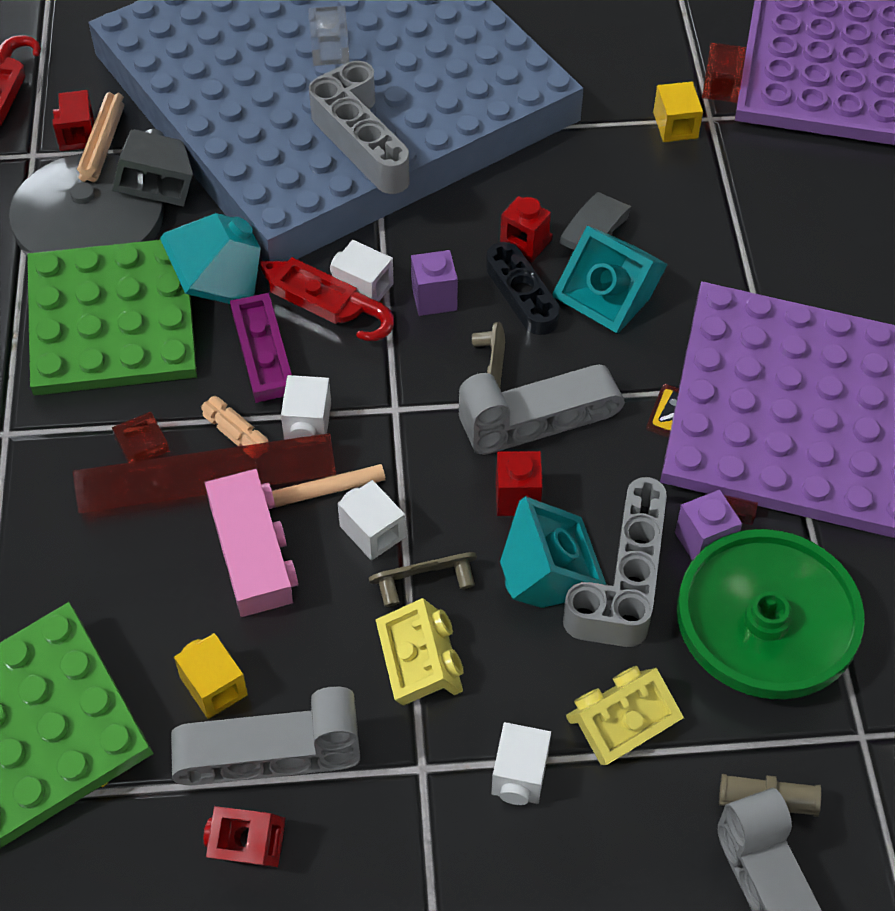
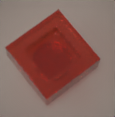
M152 412L112 427L114 437L130 467L169 452L167 440Z

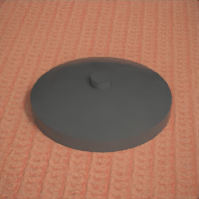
M107 153L98 180L95 182L89 180L82 182L78 178L80 173L77 170L82 154H76L55 160L31 174L16 191L11 202L9 218L15 240L19 248L28 257L27 253L153 241L163 223V202L112 191L119 155Z

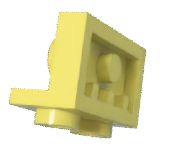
M421 598L376 619L395 701L404 706L442 688H445L453 695L463 692L459 677L463 674V666L458 654L452 649L449 635L453 633V629L444 610L436 609L424 598Z
M633 666L613 678L616 686L601 693L600 689L597 688L574 701L577 709L568 713L566 717L570 724H579L600 765L610 764L684 718L657 668L640 671L638 666Z

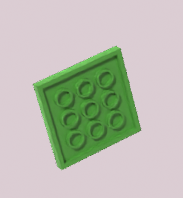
M161 240L27 253L30 388L34 396L197 378L191 295L185 294Z
M69 602L0 642V848L154 754L78 614Z

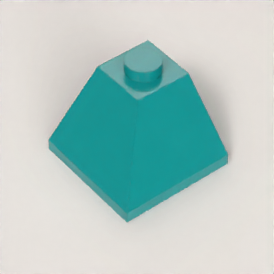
M215 213L163 233L160 240L185 294L230 304L231 300L254 296L261 248L253 234L252 226L246 220L240 217H229Z
M587 225L552 296L615 333H619L649 301L668 264L634 245Z
M526 496L519 501L500 560L506 578L505 586L513 600L544 608L565 603L568 590L578 583L591 582L606 585L582 517Z

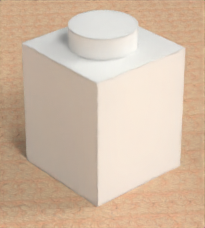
M352 240L343 252H338L330 265V272L333 277L356 287L357 292L378 302L394 284L393 258L355 240Z
M287 375L281 411L284 440L296 441L298 443H326L331 409L329 378Z
M373 480L361 488L350 490L338 502L340 527L371 561L406 538L404 512Z
M504 722L492 776V795L500 796L503 801L514 805H525L528 802L539 804L549 753L551 731Z

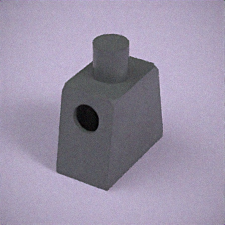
M135 129L130 130L119 157L112 191L184 206L192 178V169L184 142L179 139L166 137L158 129H149L145 132Z

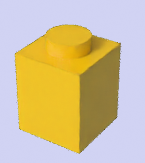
M693 81L657 85L653 113L663 142L697 139L699 137L703 110Z
M215 633L203 640L197 639L190 642L183 648L181 653L174 656L181 680L207 719L248 695L243 673Z

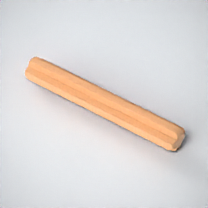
M108 92L103 99L77 167L80 173L78 178L82 182L86 180L95 182L99 178L125 106L122 102L124 97L119 92L115 95Z

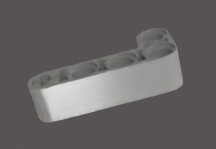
M352 61L311 81L309 85L311 119L320 130L379 190L388 194H397L407 189L410 184L409 150L369 110L375 104L373 67L364 61Z
M600 364L501 392L493 375L490 373H479L466 379L459 389L460 421L474 452L482 455L491 454L607 419L617 414L625 404L624 398L609 369L605 365Z
M641 477L634 480L628 487L613 586L581 582L573 585L568 590L565 600L563 625L567 633L572 637L623 647L637 646L646 639L653 612L667 498L666 489L658 480L650 477ZM641 506L648 507V514L640 513ZM633 540H641L646 542V544H640ZM636 577L641 579L642 581L634 582L629 580L628 578ZM586 608L593 613L583 614L578 612L577 609ZM630 615L638 620L628 621L622 618V616Z
M327 687L317 690L312 694L311 711L195 722L177 726L171 732L172 779L174 782L182 785H204L335 771L353 767L360 761L354 693L345 687Z
M775 788L764 790L725 805L717 829L721 846L752 911H822L786 841L792 828L791 816L784 798Z

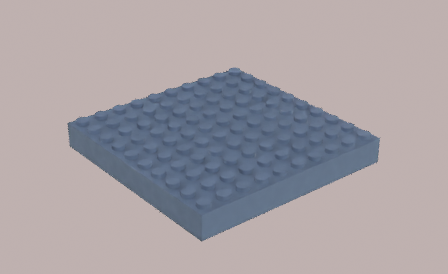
M138 0L88 22L96 56L155 129L160 130L166 137L179 139L184 142L192 174L226 216L243 218L252 226L253 234L261 248L260 258L262 261H288L291 257L299 259L581 120L583 87L492 0ZM352 61H364L373 67L375 104L369 110L409 150L410 184L407 189L397 194H388L379 190L320 130L311 119L309 97L311 81Z

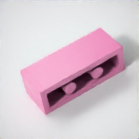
M257 469L205 482L210 508L240 616L245 617L292 604L291 587L298 586V580L292 560L283 561L280 548L287 546L281 522H272L268 510L275 508L269 482L261 484Z

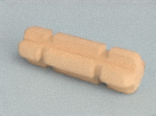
M212 396L208 401L204 402L201 407L203 416L212 424L218 423L216 428L237 446H244L243 451L251 458L258 459L263 453L267 452L269 449L268 439L258 430L252 431L254 427L230 407L226 408L227 404L222 399Z

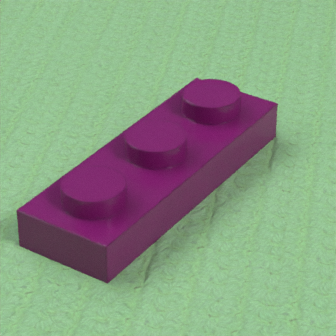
M269 293L231 300V311L255 403L284 397L287 375L292 376Z

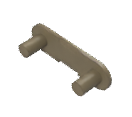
M495 322L492 331L473 333L472 343L474 347L491 346V360L487 373L494 376L500 388L505 351V334L502 324Z
M475 552L461 553L383 571L370 576L368 579L370 584H379L384 606L390 607L400 603L394 580L407 578L410 575L455 567L460 589L475 586L469 562L477 559V555Z

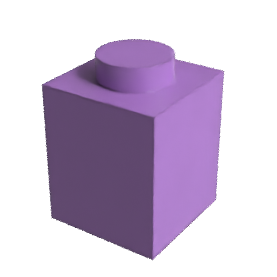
M450 250L411 255L412 290L418 315L423 316L456 311L458 279Z
M717 490L681 505L675 534L693 561L712 542L732 533L740 532L742 522L722 492Z

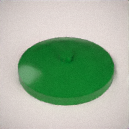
M754 529L732 533L705 547L686 570L677 602L680 632L695 660L710 675L730 688L747 695L767 699H791L807 696L822 690L837 680L851 664L861 643L865 624L860 592L848 571L833 555L803 537L769 529Z

